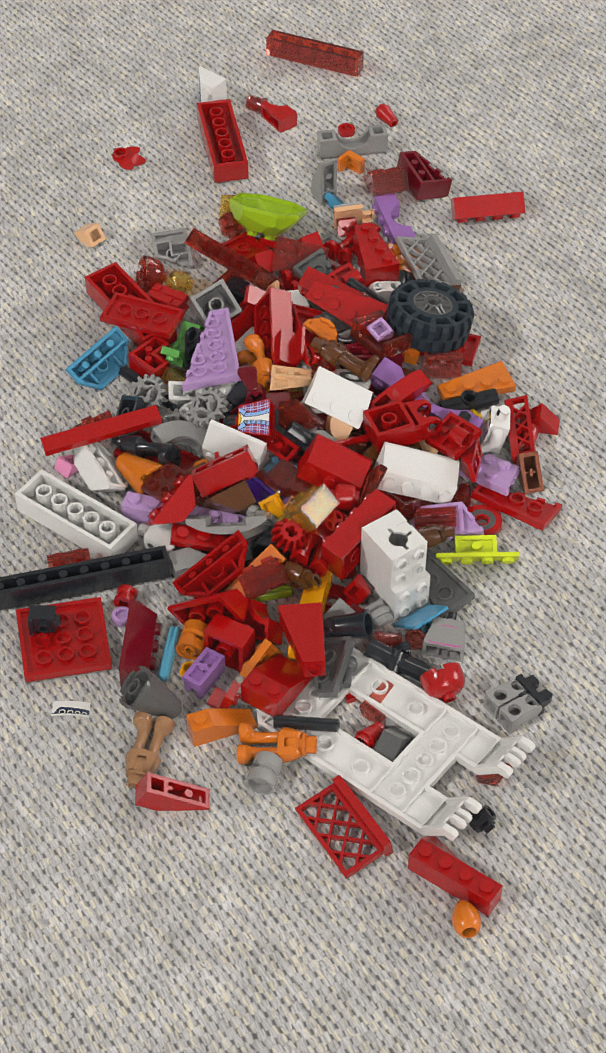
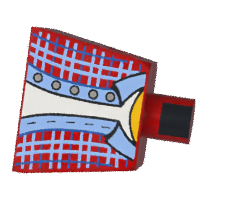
M271 399L240 405L238 407V417H228L227 425L258 440L274 442L275 405Z

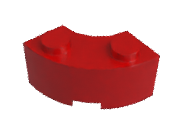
M248 599L245 620L240 623L247 624L255 629V639L261 641L267 639L274 645H282L283 630L279 622L273 621L267 612V604Z

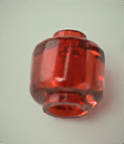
M226 212L219 218V227L224 237L232 239L243 232L244 227L237 222L232 212Z

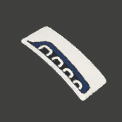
M54 701L51 716L71 715L89 717L91 703L82 701Z

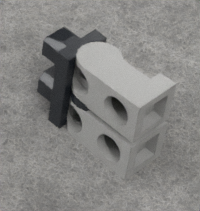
M522 674L516 676V679L509 680L486 692L483 706L495 719L498 718L499 724L509 734H512L523 723L543 714L545 706L552 701V694L548 689L540 692L536 690L539 687V681L534 675L524 677Z

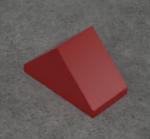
M543 403L530 409L532 423L537 426L539 433L558 435L560 419ZM521 416L520 424H522L527 418Z

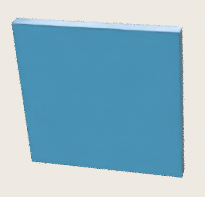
M425 604L423 607L416 609L394 623L393 626L417 629L419 633L426 634L424 630L425 624L429 629L432 625L431 620L449 608L448 606Z

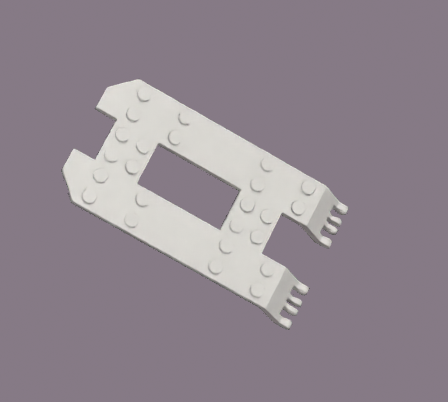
M353 647L351 656L357 660L358 666L352 673L350 688H344L341 684L337 697L319 698L314 693V677L283 715L325 718L350 693L356 699L383 716L390 718L416 737L391 762L341 729L338 732L298 730L307 733L308 736H317V753L307 754L303 758L334 778L340 775L352 790L421 835L445 836L449 840L454 841L459 833L450 825H455L463 830L467 823H470L473 819L472 815L464 809L477 814L482 809V805L471 797L448 798L432 787L456 761L477 775L500 774L504 778H509L513 774V769L505 763L518 768L521 762L526 759V754L518 748L531 753L536 747L535 744L524 736L500 738L439 699L429 696L421 688L395 672L388 670L377 661L363 655L364 653ZM256 708L259 729L264 732H278L282 729L274 728L273 717Z

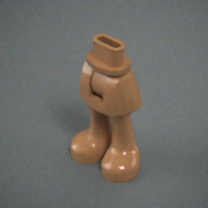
M136 712L134 714L133 724L138 732L133 748L126 753L125 769L126 777L128 778L126 786L135 788L147 772L154 774L161 763V759L158 756L160 747L165 737L171 734L175 727V722L171 718L159 716L156 718L154 725V720L148 713ZM154 725L153 738L149 750H146L145 745Z

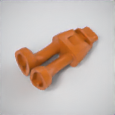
M251 334L246 336L243 342L248 350H242L237 353L238 363L240 366H255L257 369V382L262 384L266 393L270 391L273 363L271 359L265 358V347L261 337Z
M241 722L239 725L241 744L237 747V761L240 765L250 763L254 760L257 752L268 751L278 755L283 763L300 759L302 756L306 757L307 754L317 753V736H308L307 733L283 727L278 732L254 731L247 722ZM277 743V747H252L249 745Z

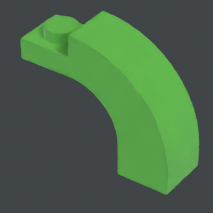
M183 320L175 344L170 348L162 346L160 353L166 355L165 360L169 364L184 368L186 331L190 327L204 331L205 327Z

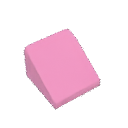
M74 455L60 456L55 464L54 469L65 478H69L78 472L74 465Z

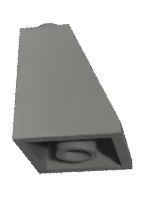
M223 279L199 292L186 302L195 318L203 325L206 322L209 311L228 307L230 318L242 312Z

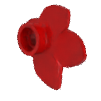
M119 147L112 154L113 160L126 170H132L134 166H140L146 162V159L138 154L140 147Z

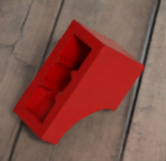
M267 101L261 103V117L280 133L297 126V112L287 104L278 106Z

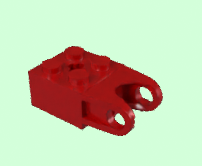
M425 399L404 403L398 400L363 411L364 430L378 454H380L384 442L408 446L436 435L442 429L443 424L438 417H426L432 411V406ZM421 406H427L425 410L417 412ZM437 423L435 428L428 429L431 424Z

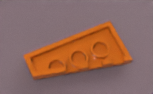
M499 361L439 384L437 392L441 400L444 401L460 397L461 393L465 390L480 392L495 388L498 394L514 392L516 384L504 363Z

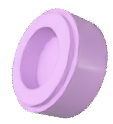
M120 606L112 611L111 618L114 625L126 627L128 607Z

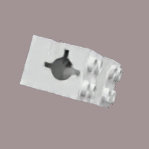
M397 509L362 527L360 574L369 587L370 594L375 600L382 598L385 606H389L392 611L391 614L394 620L399 617H405L417 607H423L428 602L430 574L425 570L428 542L412 525L407 523V520Z

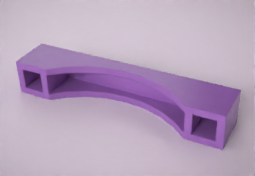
M384 357L371 375V384L375 389L384 391L405 376L400 366ZM419 396V397H418L417 399H415V400L424 399V398L421 397V396ZM431 403L432 411L426 417L434 416L442 421L450 411L459 416L461 411L468 410L446 409ZM421 406L417 412L425 410L427 406ZM468 411L471 414L469 422L481 429L484 420Z

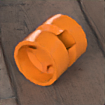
M195 619L184 623L176 646L178 655L190 660H196L205 649L204 630L208 626L206 623Z

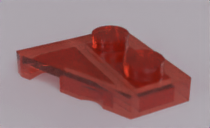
M380 464L367 473L360 489L357 508L367 494H371L376 488L378 489L388 469L386 466Z

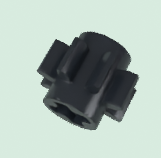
M488 805L482 806V809L477 814L469 810L473 818L469 825L477 833L485 831L488 834L495 828L494 824L496 822L494 820L497 819V816Z

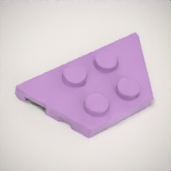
M485 454L482 456L475 483L507 496L510 486L513 487L515 479L519 475V466L492 454ZM459 469V474H458V475H460V476H462V477L468 479V478L464 475V473Z
M463 502L421 506L417 517L411 523L416 530L420 526L444 524L445 527L454 525L455 536L484 535L483 527L477 524L475 517L467 511V507ZM455 536L448 537L446 540H452Z

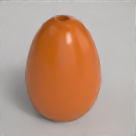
M460 900L455 904L452 911V925L459 936L471 938L480 931L481 917L471 902Z

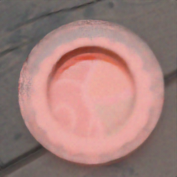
M411 629L405 634V641H409L411 649L419 650L423 648L426 634L420 629Z

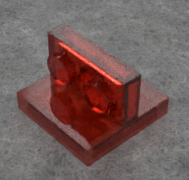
M462 346L454 351L443 354L423 352V373L429 375L430 378H458L462 376V361L464 360Z

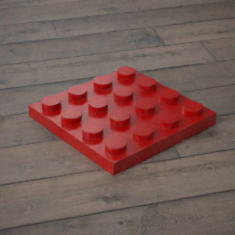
M101 597L49 604L48 606H56L57 614L61 615L60 628L57 627L56 633L34 632V636H30L27 623L29 608L16 609L25 682L112 669Z

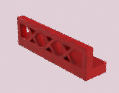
M527 395L504 400L505 405L510 408L509 441L514 465H516L518 454L536 451ZM524 403L523 407L520 410L516 409L514 406L516 404ZM520 416L527 418L522 424L518 423ZM523 430L528 432L524 438H521L519 435ZM527 445L531 447V450L522 452L521 448Z

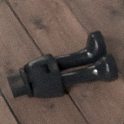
M121 435L111 439V443L118 446L121 451H127L142 458H145V456H157L158 462L166 465L170 471L175 472L179 468L181 450L175 444L148 442L141 436Z

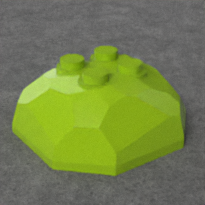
M238 193L231 197L229 202L234 218L246 229L248 235L258 236V233L265 235L264 238L268 240H275V237H279V235L292 229L304 218L308 210L292 201L254 193Z

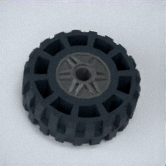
M417 279L402 283L392 291L385 321L393 329V336H395L398 342H402L407 347L414 348L420 352L443 354L458 349L467 341L473 323L474 310L467 296L459 292L457 288L451 287L444 282H436V280Z

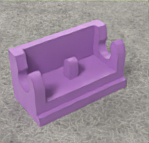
M206 647L182 676L185 690L189 692L191 688L194 689L196 692L195 696L202 700L225 671V656Z

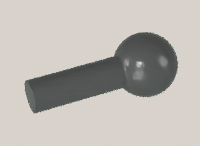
M350 656L343 678L342 686L344 688L351 687L352 673L358 666V662L353 656Z

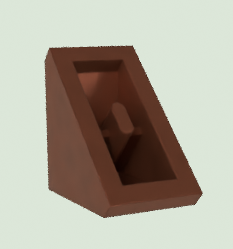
M538 451L518 454L516 465L519 466V475L517 478L523 492L529 494L544 491Z

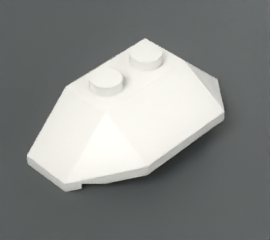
M95 442L74 449V465L91 491L113 492L122 491L127 488L128 482L116 469L115 457L102 444Z

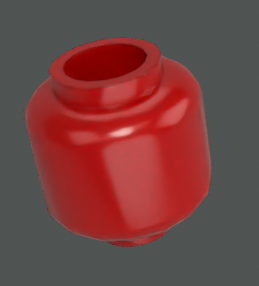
M337 483L334 490L330 489L328 501L332 502V507L335 510L351 512L354 507L358 506L360 491H357L354 485Z

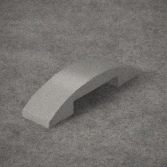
M271 512L251 513L246 516V522L212 523L211 515H197L185 519V524L207 533L234 534L237 530L244 532L253 529L272 517Z

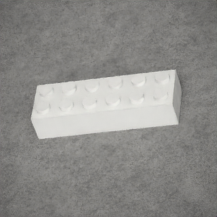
M42 469L15 493L18 511L98 558L125 553L138 540L137 523Z

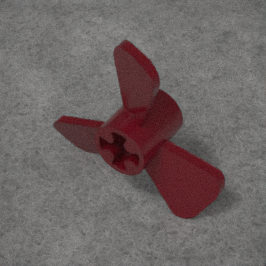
M246 365L237 369L238 376L247 387L246 401L240 405L271 399L275 405V410L283 409V414L288 411L290 394L287 391L266 393L264 386L257 382V369L255 366ZM253 394L254 397H257L260 394L261 397L258 400H254L251 395ZM239 406L231 410L228 416L238 415Z

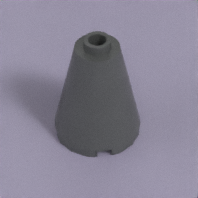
M140 666L138 667L140 668L139 671L135 672L133 670L127 676L120 690L123 694L122 699L119 698L122 706L158 717L166 716L174 719L180 715L182 711L181 701L150 669Z

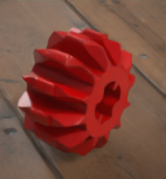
M284 518L282 521H277L274 528H272L270 534L272 535L271 542L276 543L275 547L277 549L281 548L283 554L287 550L291 554L296 549H302L303 544L307 540L305 536L306 529H301L302 523L296 524L295 518L291 519V521Z

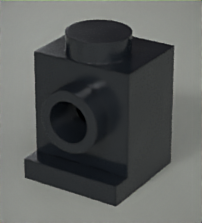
M30 605L27 621L29 635L34 636V632L56 633L57 627L60 628L61 615L57 614L56 606Z

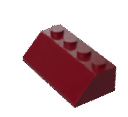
M130 599L119 664L121 687L127 676L133 670L135 672L139 671L140 668L138 667L140 666L147 667L151 671L156 670L157 659L154 657V653L159 651V640L156 639L157 636H161L162 623H158L157 613L135 599Z

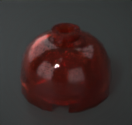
M143 255L138 265H141L140 271L136 272V283L147 293L155 283L161 285L166 283L168 273L165 272V267L159 259Z

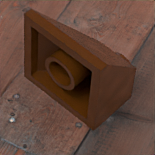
M246 480L197 504L204 508L232 514L236 512L243 514L247 512L250 505L256 503V500Z

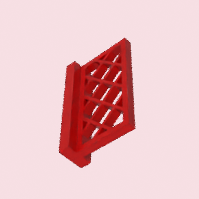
M338 775L332 779L333 784L295 807V811L347 879L382 855L388 856L392 854L393 847L383 830L343 778ZM332 792L337 797L335 805L323 803L324 797ZM309 807L318 808L316 817L306 816L303 811ZM322 808L334 810L332 819L320 818ZM337 812H348V821L336 820ZM318 823L330 824L329 833H318ZM334 825L345 826V836L332 835ZM350 827L360 828L362 830L361 838L348 837ZM331 840L343 841L341 851L330 849ZM347 842L358 843V852H345ZM363 844L373 845L376 849L370 855L361 854ZM344 857L355 858V865L346 870L342 865Z

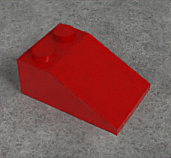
M277 654L254 668L240 684L241 700L274 718V715H283L314 677H304L298 663L281 654Z

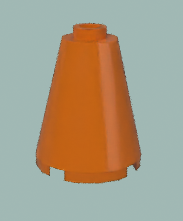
M123 453L116 459V469L136 493L160 497L164 492L162 490L164 485L168 486L170 482V470L165 465L130 453Z

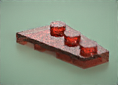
M277 236L270 273L285 269L292 271L293 266L320 248L323 249L328 261L329 248Z

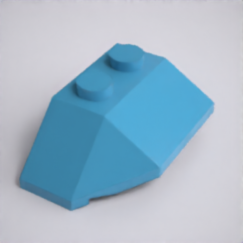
M115 326L66 368L65 371L78 385L102 390L119 375L122 366H127L129 339Z

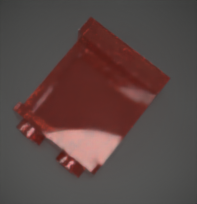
M382 310L353 320L349 336L373 355L380 357V360H383L384 357L389 358L406 352L411 346L413 336L411 333L397 336L396 332L393 331L392 338L379 342L366 329L368 325L380 317L385 320L386 313Z

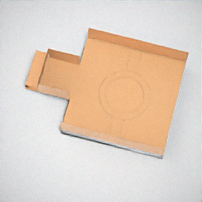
M362 202L334 205V229H337V218L355 217L357 225L361 224L362 221L363 223L372 222L375 210L362 211V208H364Z

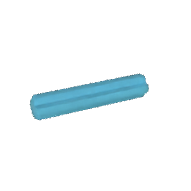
M171 626L169 628L157 673L161 681L166 682L170 677L176 654V646L181 635V628L179 626Z

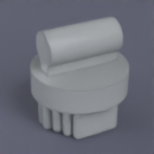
M382 598L365 607L372 615L375 629H379L394 620L391 614L392 611L389 606H385Z

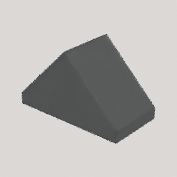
M395 727L383 729L374 751L393 762L411 743L413 736Z

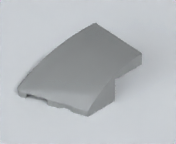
M186 228L151 233L155 259L194 268Z

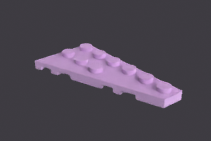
M228 307L209 311L204 324V332H201L200 343H197L191 359V367L187 370L186 380L182 383L183 392L241 381L237 374L239 363Z

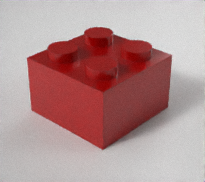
M216 613L204 630V648L208 647L224 655L225 666L241 672L243 664L250 660L255 653V629L247 624L234 621L228 616Z

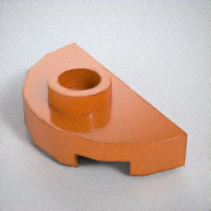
M324 317L308 319L302 324L308 331L322 340L326 338V341H337L335 325Z

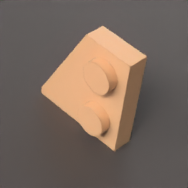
M272 365L270 390L309 386L312 369Z

